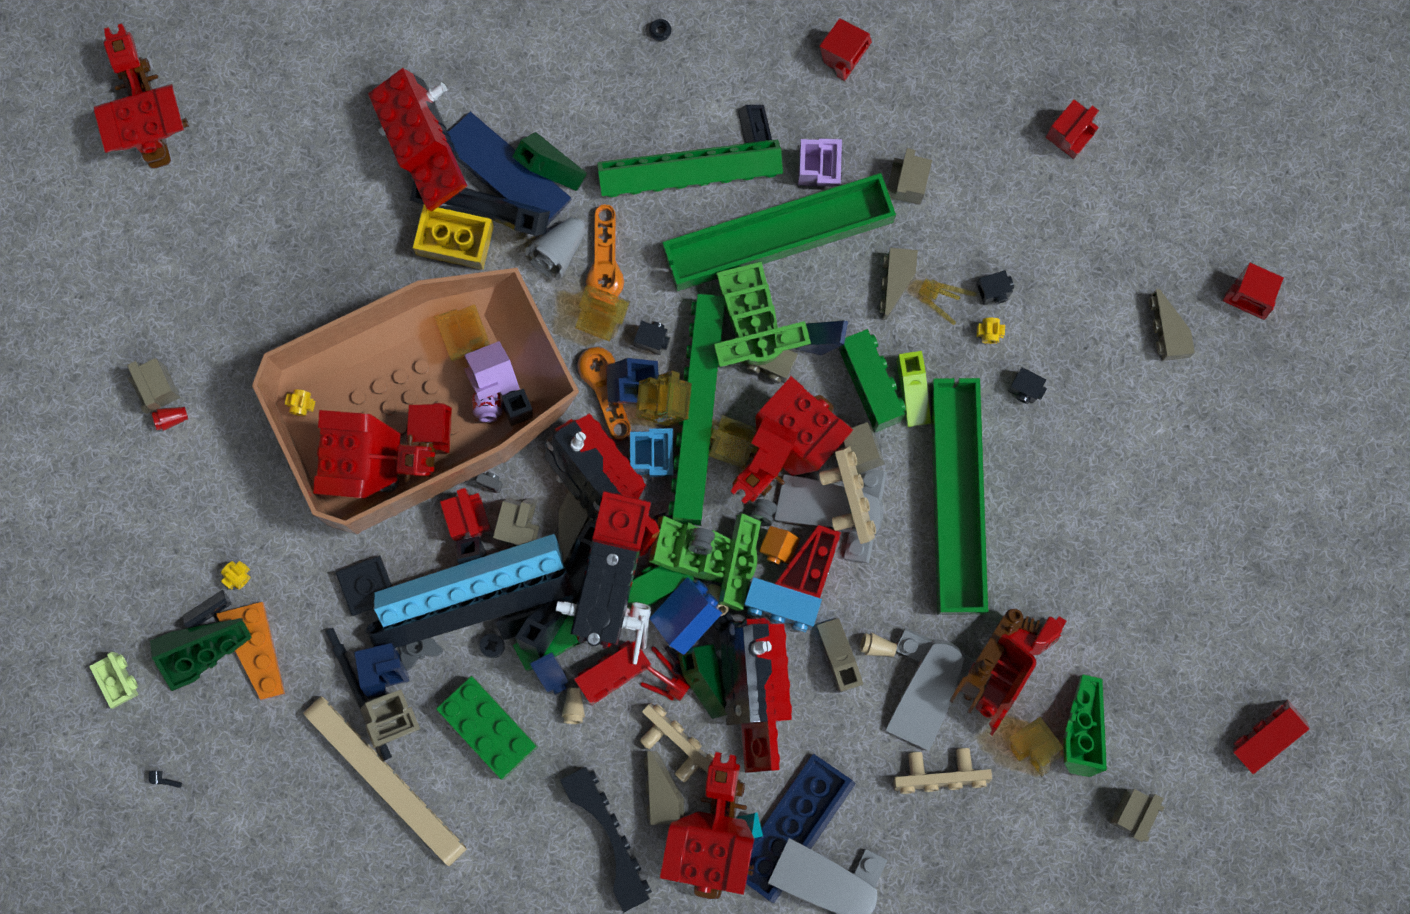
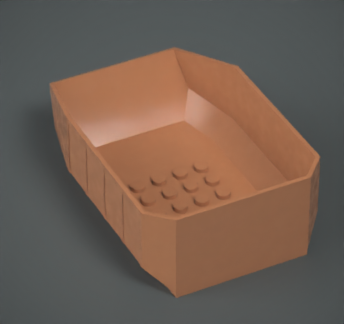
M518 268L416 281L265 353L252 385L312 514L329 527L353 534H359L429 498L431 499L464 481H468L501 463L507 462L559 419L579 393ZM500 341L510 359L519 388H524L533 409V418L511 426L503 408L502 415L497 417L496 421H479V418L475 417L472 413V395L475 391L464 370L469 367L465 354ZM294 389L310 392L311 399L316 401L313 412L308 411L306 417L290 414L289 407L284 405L287 394L292 395ZM444 403L452 407L450 454H440L435 451L434 472H431V477L410 475L409 482H406L405 474L398 473L399 484L394 491L389 493L377 491L366 498L313 494L314 477L317 476L318 470L317 449L320 441V428H318L319 410L371 414L399 432L400 444L407 445L409 405Z

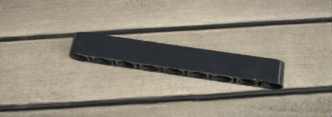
M564 567V569L383 627L380 620H377L368 625L366 633L373 647L392 643L395 648L567 597L574 591V586Z

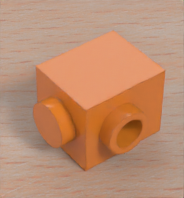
M770 526L766 537L762 541L759 552L766 555V560L773 564L779 565L780 562L790 564L800 538L787 530Z

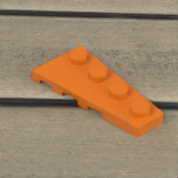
M264 602L216 614L220 622L243 618L252 638L235 650L260 700L285 694Z

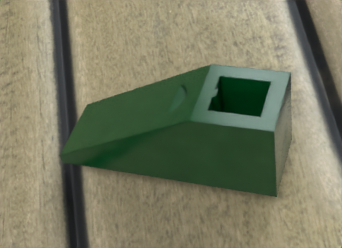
M537 132L521 139L512 156L529 171L575 191L579 190L588 174Z
M714 644L691 648L684 655L679 652L678 657L683 677L710 717L715 719L726 716L725 706L727 704L724 700V694L726 693Z

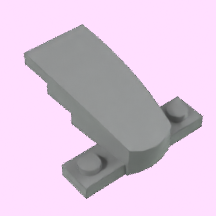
M871 469L861 473L864 484L862 491L864 498L866 497L869 501L870 511L868 513L870 520H873L875 523L877 534L883 521L882 496L887 472ZM784 475L783 480L785 484L782 485L775 515L776 521L817 528L818 525L834 530L832 518L851 513L845 487L835 484L822 485L821 481ZM855 527L838 530L839 532H849L844 559L869 564L874 539L860 544Z
M905 628L897 644L896 651L919 661V664L898 701L886 731L929 751L943 722L958 680L962 681L963 677L969 674L970 668L977 660L966 656L959 647L950 642L938 639L931 640Z
M789 838L768 883L836 914H871L877 902L875 886L888 860L866 849L853 874L833 861Z

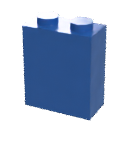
M688 577L649 618L669 646L683 655L722 614L721 610L717 607L719 602L711 594L706 593L708 588L701 581L697 580L694 582Z

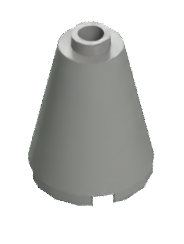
M569 217L530 243L525 248L526 256L530 254L532 257L530 263L544 276L551 278L553 275L556 277L555 280L561 279L586 234L585 224L578 218Z

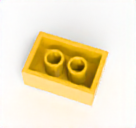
M424 205L413 250L417 256L483 270L494 225L489 218L443 208H436L431 212Z

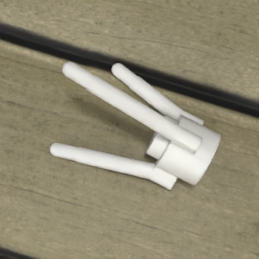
M637 602L632 603L631 608L627 607L625 616L643 621L642 630H637L632 661L634 665L637 664L641 639L642 648L646 649L648 624L651 608L648 605Z

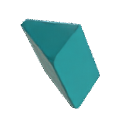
M757 812L737 817V819L746 821L754 838L763 836Z

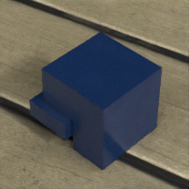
M625 358L606 366L608 402L647 406L659 404L658 383L655 381L659 379L658 361Z
M392 643L354 652L360 688L368 699L387 695L386 687L410 681L408 671L402 664L399 653Z

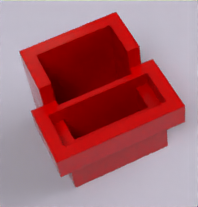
M839 18L819 47L824 64L835 69L837 77L845 81L872 41L870 33Z
M1073 99L1051 126L1045 138L1075 159L1099 129L1092 122L1099 110L1093 105L1086 109Z
M1249 262L1237 278L1235 284H1232L1225 293L1222 301L1265 320L1274 309L1275 300L1284 277Z
M444 403L409 405L407 442L408 435L411 434L413 436V445L419 446V442L433 443V448H435L436 452L450 454L452 407Z
M764 416L751 444L759 448L748 470L757 474L759 469H762L777 477L795 444L798 433Z
M463 488L457 490L458 496L440 501L450 536L455 542L470 537L482 536V533L491 531L479 493L469 496L468 490Z

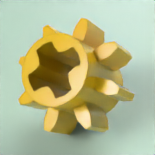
M988 317L983 318L982 323H978L977 337H982V343L997 344L999 343V338H1004L1005 325H1000V319Z
M294 389L292 395L287 394L284 405L289 407L290 414L306 417L308 411L313 412L316 401L311 399L310 392Z
M231 561L220 573L224 577L221 582L228 589L232 590L236 587L240 590L251 578L247 574L250 568L241 561L237 564Z

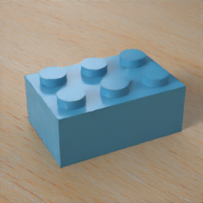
M753 577L744 609L748 610L747 614L750 616L761 618V615L770 617V622L784 624L786 622L793 625L792 629L806 633L807 629L812 630L822 599Z

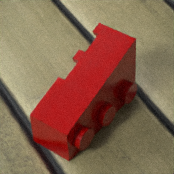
M818 525L775 584L820 598L841 532Z
M630 640L626 641L618 647V652L612 656L610 653L598 660L599 664L593 668L587 667L574 679L592 706L645 671L647 665L652 666L641 648L637 664L634 665L632 663L636 641L632 643Z
M1287 699L1283 704L1275 708L1265 720L1259 721L1252 728L1253 731L1247 736L1244 734L1234 742L1233 753L1254 775L1310 730L1308 722Z

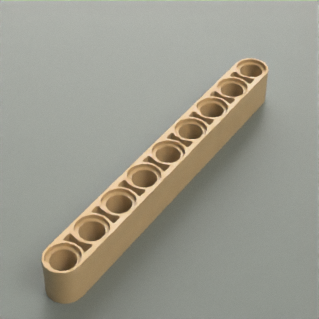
M320 696L303 712L306 718L436 855L450 867L467 850L466 846L458 842L459 839L446 825H442L443 822L430 808H426L427 805L413 790H409L410 787L397 774L393 773V769L380 756L378 757L373 748L364 739L361 740V736L348 722L345 723V719L332 705H328L329 702L325 698Z

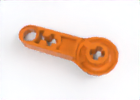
M607 204L600 205L595 211V261L586 277L588 292L597 300L602 301L613 300L619 296L624 287V277L616 262V214L613 207ZM604 210L610 211L612 214L611 219L608 221H602L599 218V214ZM599 225L607 227L608 236L612 237L607 240V243H603V240L599 238L603 236V227L598 228ZM603 277H607L608 281L611 279V283H608L607 287H602V283H598L603 280Z
M589 348L578 359V373L595 391L612 437L619 441L626 440L630 436L631 427L622 403L613 404L614 406H619L616 409L618 418L623 415V419H616L610 423L609 420L614 419L611 411H606L609 408V403H611L608 402L606 366L615 363V358L605 348ZM595 360H598V363L600 361L603 363L600 366V371L597 372L595 368L593 370L590 368ZM624 424L627 427L626 434L623 436L616 435L614 432L615 426Z

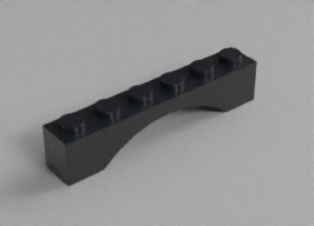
M413 181L410 201L425 205ZM464 188L438 207L489 218L513 230L533 236L546 234L550 215L548 210L469 188Z
M588 521L576 541L573 553L566 567L574 586V591L567 597L544 603L535 613L527 618L515 637L521 650L542 658L568 617L567 614L556 611L558 601L576 604L579 599L595 531V523Z
M585 767L560 779L570 802L581 806L592 814L603 826L610 838L616 861V878L613 892L623 913L650 900L648 894L652 893V890L647 880L642 881L638 874L641 871V867L636 857L631 859L627 851L631 846L626 836H620L617 830L620 823L615 813L610 815L606 807L610 803L605 792H599L596 786L599 780L593 769L589 771L588 767Z

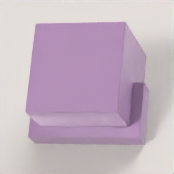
M801 139L798 185L840 186L842 139Z
M500 341L465 354L469 367L464 370L479 400L499 392L504 396L511 391L520 389L510 359Z

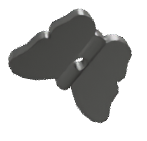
M431 638L400 647L402 664L407 671L415 666L418 658L423 659L425 655L434 657L443 653L442 647L437 645L435 640Z

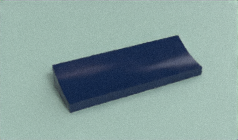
M471 111L448 131L450 139L455 145L454 148L459 154L456 158L458 162L499 197L550 211L548 225L572 200L553 181L529 171L512 156L516 150Z
M813 753L762 827L763 836L754 839L749 864L754 865V870L749 869V871L754 872L752 876L747 875L746 884L770 902L775 903L783 890L768 882L789 838L812 849L856 783Z

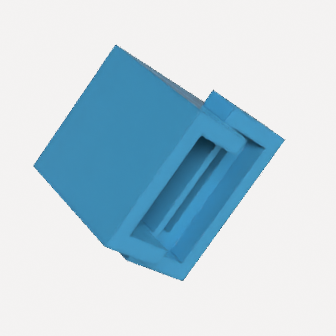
M673 428L649 429V432H630V465L637 474L650 475V477L673 476Z

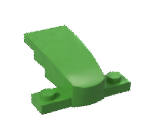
M762 262L716 273L725 307L736 335V339L714 344L719 367L743 361L753 365H765L774 361L782 351L811 344L805 321L778 328L775 308L772 304Z
M743 513L737 515L732 540L711 530L715 533V538L711 542L712 552L708 555H702L688 549L689 543L693 539L691 536L692 529L699 527L690 523L681 524L666 516L659 517L657 525L660 532L653 542L649 562L689 576L722 583L719 604L737 611L743 610L748 583L754 576L757 567L756 544L761 521Z

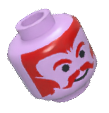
M500 392L481 400L478 399L476 393L472 395V413L475 417L479 418V421L494 422L497 420V417L502 415L503 405Z

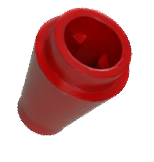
M185 406L157 409L156 412H152L156 430L163 429L165 431L185 420H189Z

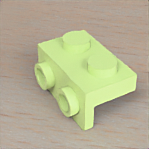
M110 652L107 654L108 657L89 667L109 707L114 709L139 694L136 690L138 684L132 675L129 676L126 670L128 665L125 658L121 654Z

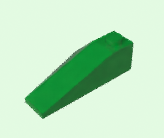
M1084 674L1080 675L1063 738L1064 764L1071 774L1092 777L1107 770L1103 679Z

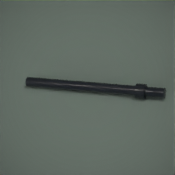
M334 628L328 629L325 633L332 647L331 653L334 659L337 658L356 702L361 709L367 703V700L346 656L347 650L344 644L340 643ZM387 744L377 747L383 761L392 758Z

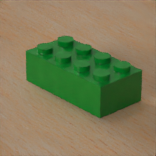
M868 329L846 337L844 345L839 347V352L874 433L900 423L905 415L906 406L901 397L898 398L895 393L897 389L893 377H889L885 370L888 366L884 356H879L876 349L878 342L875 335H870Z
M473 676L464 682L436 709L501 780L509 776L539 747Z

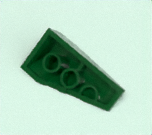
M243 618L172 631L150 640L151 656L170 690L174 691L198 680L201 673L209 667L211 669L215 667L218 660L226 654H232L250 640L252 635Z

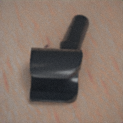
M669 645L666 646L665 650L674 662V673L683 675L679 657L676 656Z
M149 771V782L151 784L182 787V782L162 779L163 771Z

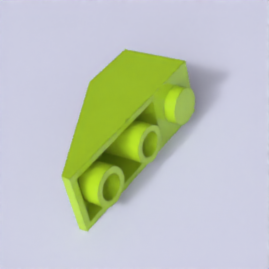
M922 351L899 354L896 363L902 397L906 406L907 426L931 424L927 379Z

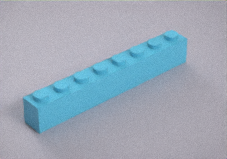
M555 534L375 592L374 610L382 626L386 627L564 569L562 550Z

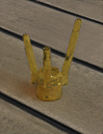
M926 278L918 295L923 297L921 302L928 304L952 325H955L956 321L932 302L931 299L936 300L939 294L960 300V296L949 291L974 297L977 295L976 292L939 283L933 279L931 281Z

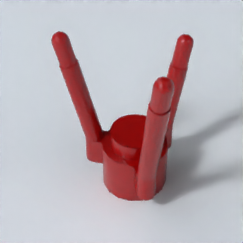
M653 646L651 650L676 678L673 677L670 680L656 669L647 665L646 669L667 684L665 689L669 692L641 682L640 685L667 697L671 701L675 698L680 702L690 686L685 683L686 680L682 675L674 673L671 663Z

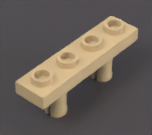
M850 446L841 448L835 452L839 467L821 471L819 473L822 485L840 481L844 483L851 513L833 517L832 524L834 530L838 531L855 527L860 544L867 543L875 538L876 527L873 520H870L869 501L863 495V479L857 473V457L855 452L851 451Z
M650 703L642 712L652 721L653 726L640 739V742L649 750L663 735H667L688 756V759L675 772V775L684 783L698 768L708 772L709 763L714 758V755L711 753L707 755L700 749L702 745L693 736L689 738L683 733L685 729L676 720L670 721L665 716L667 712L659 704L654 706Z
M961 748L956 750L958 771L927 774L924 771L922 752H913L908 754L911 775L895 777L893 783L894 791H900L901 794L914 793L915 789L935 792L939 790V787H948V790H959L963 788L962 785H972V788H983L987 786L986 783H990L992 780L991 769L976 771L972 769L970 748Z

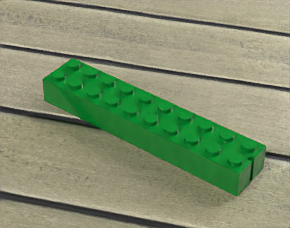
M879 173L662 242L663 251L678 292L717 279L716 273L758 262H762L763 265L894 223L896 213L883 176Z
M933 378L930 384L937 615H984L988 613L980 378H959L956 382V388H952L955 378Z

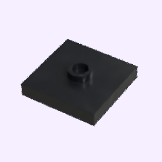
M381 555L336 572L352 616L374 609L375 592L393 587Z

